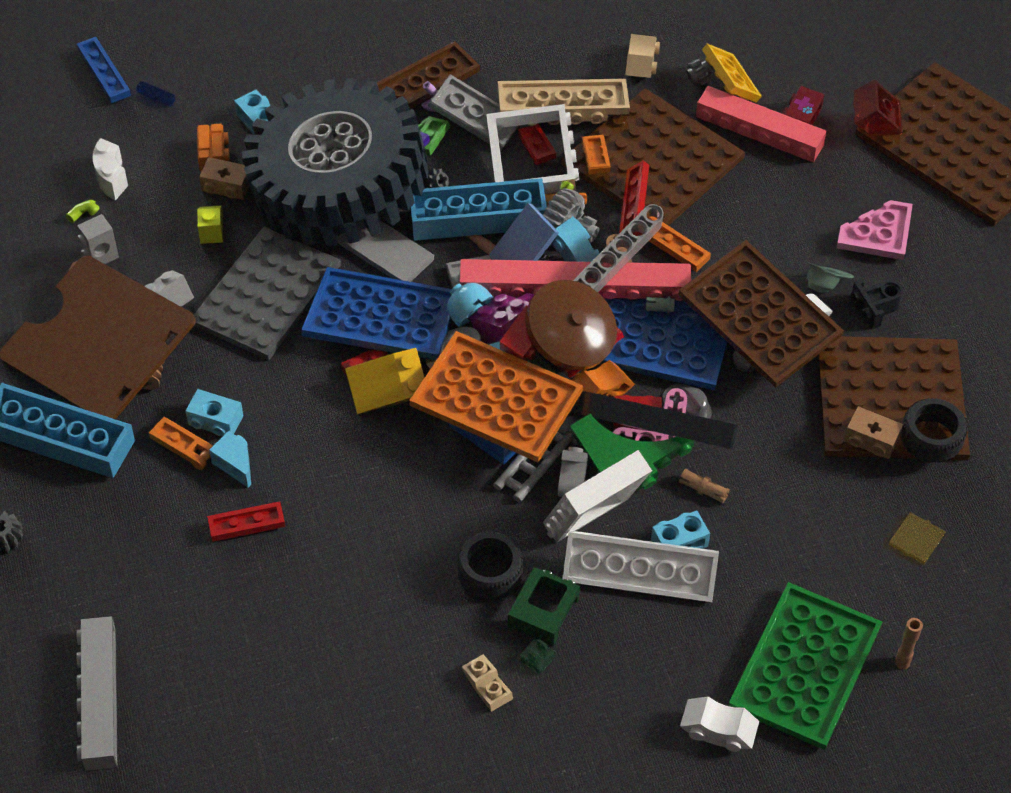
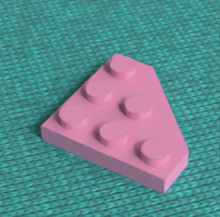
M890 200L884 203L883 207L878 210H871L859 216L858 220L850 224L847 222L841 225L837 248L904 260L913 204Z

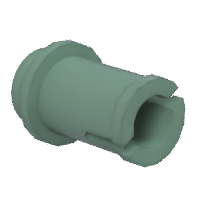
M670 296L668 298L647 297L646 312L657 311L667 312V314L674 312L675 298H670Z

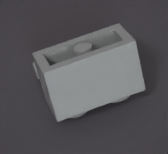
M173 270L163 273L154 280V283L145 285V287L179 306H183L194 298L184 275Z

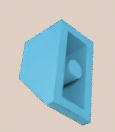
M228 431L209 450L211 462L246 487H249L251 485L248 444L242 436H236Z

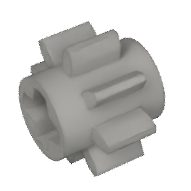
M584 216L583 219L577 218L591 236L588 241L593 242L599 233V227L595 226L597 220L589 216Z

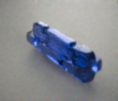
M140 81L136 86L138 93L163 102L166 105L172 106L176 101L175 94L166 92V90L154 85H149V83Z

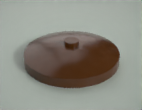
M572 280L553 281L539 289L528 304L525 322L529 338L536 350L554 365L568 370H586L601 363L612 351L617 337L616 320L606 300L591 287Z

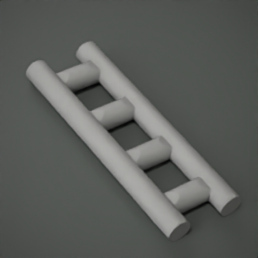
M568 430L564 435L559 432L556 433L553 440L557 444L551 451L546 449L542 456L544 460L537 468L526 462L527 457L518 454L493 484L494 488L501 491L506 485L516 491L513 498L520 503L574 439L571 430ZM518 469L530 475L524 484L512 478Z

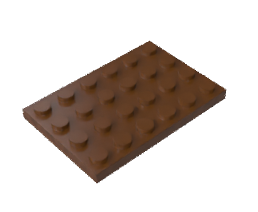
M747 240L682 287L678 293L694 311L775 388L839 339L844 332L839 325Z

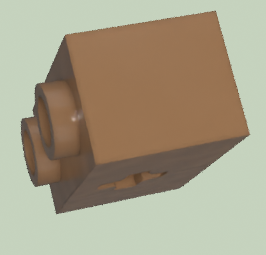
M208 157L199 176L202 191L243 200L250 186L244 170L245 165Z
M858 406L847 427L844 441L854 447H860L877 456L890 459L900 438L903 424Z

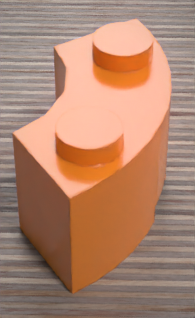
M608 360L595 370H583L572 378V381L583 385V391L613 398L614 396H622L635 385L624 371L611 360Z

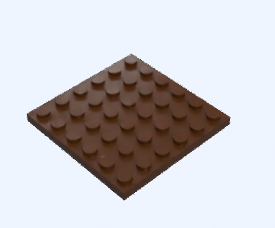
M645 88L629 101V114H615L589 135H604L611 171L608 173L588 174L582 142L574 148L577 162L573 163V167L578 168L579 177L623 206L627 169L644 160L649 164L645 207L651 204L660 206L664 213L662 222L669 226L743 160L745 152ZM565 156L561 159V165L566 167Z
M841 336L818 354L824 456L885 458L860 447H854L844 441L847 427L858 406L902 424L905 413L915 402L928 398H938L955 405L966 418L956 339ZM924 421L915 425L921 434L931 439L944 440L952 436L949 429L938 422ZM968 431L962 449L950 460H969ZM900 434V438L890 458L918 459L908 452Z

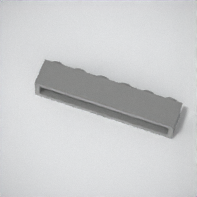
M112 616L81 619V629L77 630V643L81 645V652H77V666L81 668V675H77L78 691L81 690V698H77L78 714H81V721L77 722V735L81 737V745H77L78 761L83 762L85 771L116 768L115 626Z

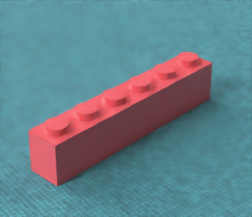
M708 86L697 102V118L813 163L824 146L826 130Z

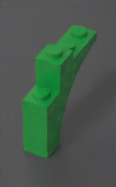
M591 413L570 425L572 436L580 448L583 449V452L587 453L588 460L597 474L639 450L652 472L636 489L637 491L653 486L656 483V479H658V467L659 469L665 468L672 462L673 458L678 455L680 457L685 456L694 446V441L679 437L653 442L627 439L607 430L593 418Z

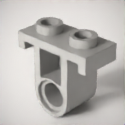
M569 447L568 450H563L558 485L559 497H563L564 494L585 482L588 455L583 452L582 448Z

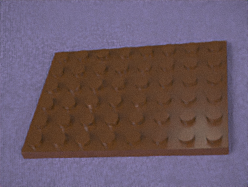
M936 62L931 64L856 128V136L991 225L995 226L1011 211V110Z

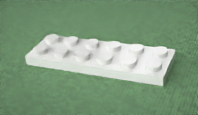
M569 531L563 579H569L579 584L712 602L719 551Z

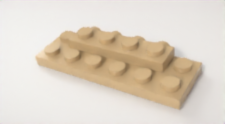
M626 79L498 81L500 112L564 104L565 112H570L571 124L574 125L584 121L600 124L603 121H607L608 115L629 114L630 112ZM560 120L549 121L548 123L557 125L560 123Z

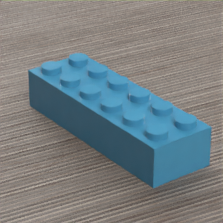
M539 178L426 188L421 196L412 193L415 202L411 207L414 241L505 233L527 203L532 204L542 215L544 214L547 205L543 180Z
M4 383L0 385L1 442L114 478L135 442L131 424Z

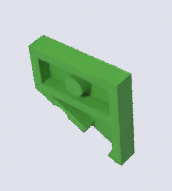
M430 116L418 125L419 130L430 137V142L425 146V152L428 156L432 155L450 128L449 121Z

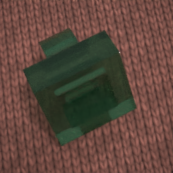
M535 638L520 654V661L541 674L556 657V651L548 647V644L542 640Z

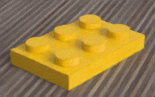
M706 44L703 47L702 51L706 55V61L713 66L715 75L725 84L724 88L729 94H735L742 99L757 102L762 97L734 54L710 44Z

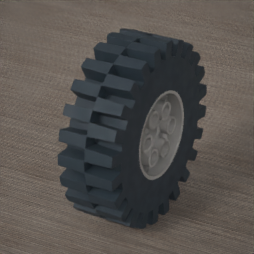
M346 78L343 89H337L334 79L324 81V92L315 93L312 84L302 87L304 98L297 100L290 92L282 97L285 109L282 110L271 104L265 110L268 121L258 118L252 125L255 135L247 134L244 141L247 151H242V159L245 165L244 170L262 218L268 220L270 227L277 232L282 228L285 238L292 241L301 234L304 244L315 245L319 235L322 234L326 246H337L338 234L346 233L350 244L360 241L358 230L365 227L373 237L381 233L379 220L383 218L390 225H395L400 221L398 208L410 212L411 207L415 203L412 193L421 196L425 189L423 179H428L426 164L428 161L415 112L413 109H409L408 101L403 96L396 98L395 91L390 87L386 86L379 92L377 82L367 80L360 90L356 79Z

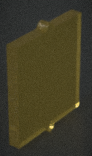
M910 512L890 540L889 545L903 552L906 557L910 556L925 564L944 537L946 531L931 524L930 520H924Z

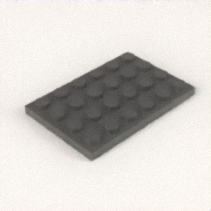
M263 227L195 312L196 322L194 327L269 361L313 303L326 268L339 269L341 260L299 241H292L276 231Z

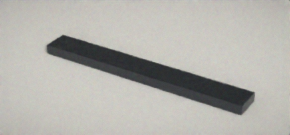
M582 391L569 412L581 416H587L591 413L594 419L727 449L733 448L738 425L586 391Z

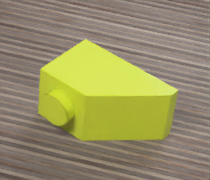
M222 206L199 207L197 214L200 244L222 243Z

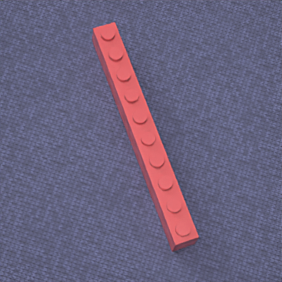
M461 259L460 284L463 286L467 283H478L485 287L493 297L500 294L520 297L526 293L535 295L539 289L553 281H573L591 262ZM610 263L601 264L607 268L612 266ZM626 263L598 293L606 299L628 298L635 300L647 299V297L668 298L670 296V298L681 301L683 299L678 293L682 287L691 281V264ZM589 278L586 280L588 283L596 282V280L593 278Z

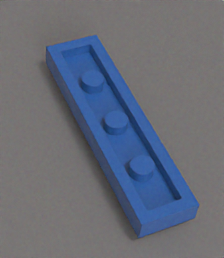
M97 37L77 43L78 51L111 103L131 96L130 89Z

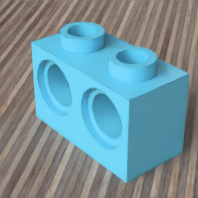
M257 90L234 100L236 115L253 135H255L252 127L253 123L257 118L268 121L265 110L270 106L266 96H262Z
M698 511L683 513L675 519L661 521L652 527V542L700 549L706 548L709 545L710 532Z

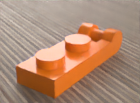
M163 417L149 432L152 440L191 462L199 470H202L207 465L206 461L211 458L209 450L213 445L166 417ZM198 449L202 451L200 455L195 453Z

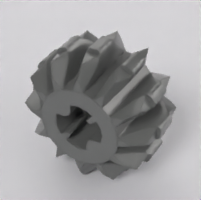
M5 511L0 515V552L5 549L9 553L11 546L18 548V541L23 540V527L14 514L8 516V513Z

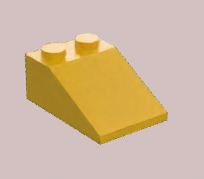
M416 348L345 368L357 414L410 401L424 379Z

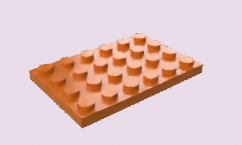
M456 331L411 397L410 406L539 462L582 393L583 385Z

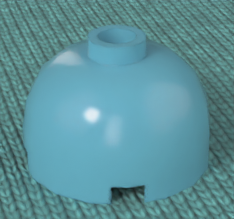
M459 283L449 292L452 295L447 303L449 316L459 328L470 322L468 318L477 312L480 307L492 301L491 298L493 296L485 287L478 283H467L463 286Z

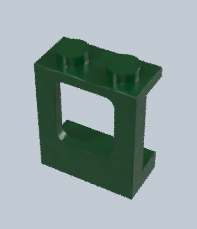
M534 567L508 613V627L554 647L563 621L573 603H577L579 600L580 586L576 585L572 580L557 577L548 570H540ZM536 586L563 597L556 611L548 612L528 603Z

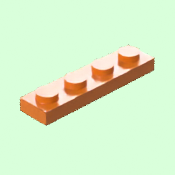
M654 216L648 217L651 221L657 220ZM663 222L660 230L649 240V242L681 263L691 264V269L695 272L710 260V252Z

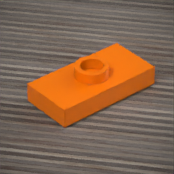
M604 135L582 137L588 174L610 172L611 166Z

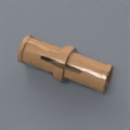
M688 469L683 471L682 479L680 478L679 483L697 490L699 495L703 496L705 494L720 501V503L725 502L730 489L712 482L711 478L707 476L703 478Z

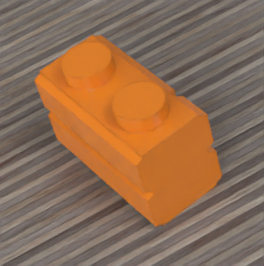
M211 124V126L198 125L197 127L198 163L201 172L208 157L230 161L229 148H225V145H229L228 132H224L222 124Z

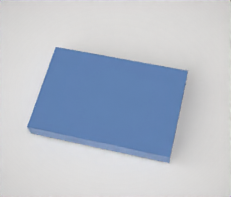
M527 203L489 254L492 260L538 261L559 232L532 204Z

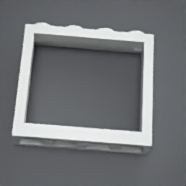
M564 104L486 114L495 182H504L497 128L560 120L567 174L541 177L545 194L557 193V191L561 190L559 187L562 181L572 183L574 185L573 190H576L575 181L579 180L578 168L573 167V163L577 162L575 149L571 150L570 144H574L573 131H568L567 125H571L570 112H565Z
M639 450L564 494L543 522L548 530L547 535L550 538H554L557 543L567 537L569 531L579 530L628 500L652 472Z

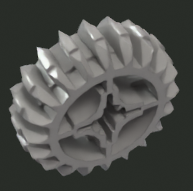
M566 188L559 190L553 196V199L549 201L543 216L554 228H557L571 217L576 219L582 217L585 199L574 190Z

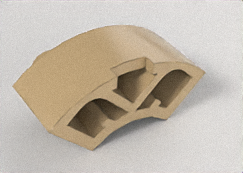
M631 34L625 75L651 78L652 74L656 75L657 62H654V55H659L660 42H656V37Z

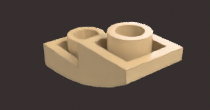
M484 654L462 666V670L491 712L513 699L512 692L498 677L497 669Z

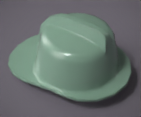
M806 261V263L810 264L807 274L808 287L820 293L833 290L842 277L854 278L853 275L847 272L816 266Z

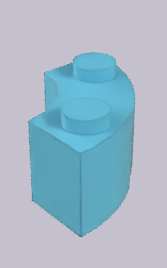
M571 217L555 228L559 234L553 240L552 245L561 254L564 261L592 262L599 255L598 249L594 250L588 241L591 236L576 218Z

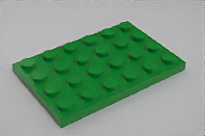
M788 582L728 706L745 708L759 722L825 750L879 633L882 621Z

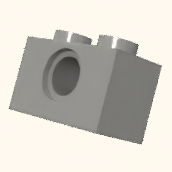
M102 214L77 225L80 234L77 236V239L83 248L81 250L82 257L91 256L104 264L119 258L113 229Z

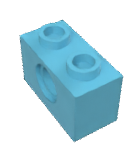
M197 389L186 409L188 425H191L193 428L204 429L213 432L215 435L224 436L228 431L233 434L235 433L243 418L241 402Z

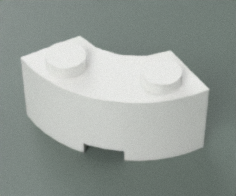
M100 138L93 151L96 177L102 191L110 198L116 200L128 187L125 169L121 166L120 149L118 145Z
M710 697L687 700L680 727L687 731L694 740H703L726 747L730 751L738 752L740 749H752L759 721L745 708L725 706L715 702Z

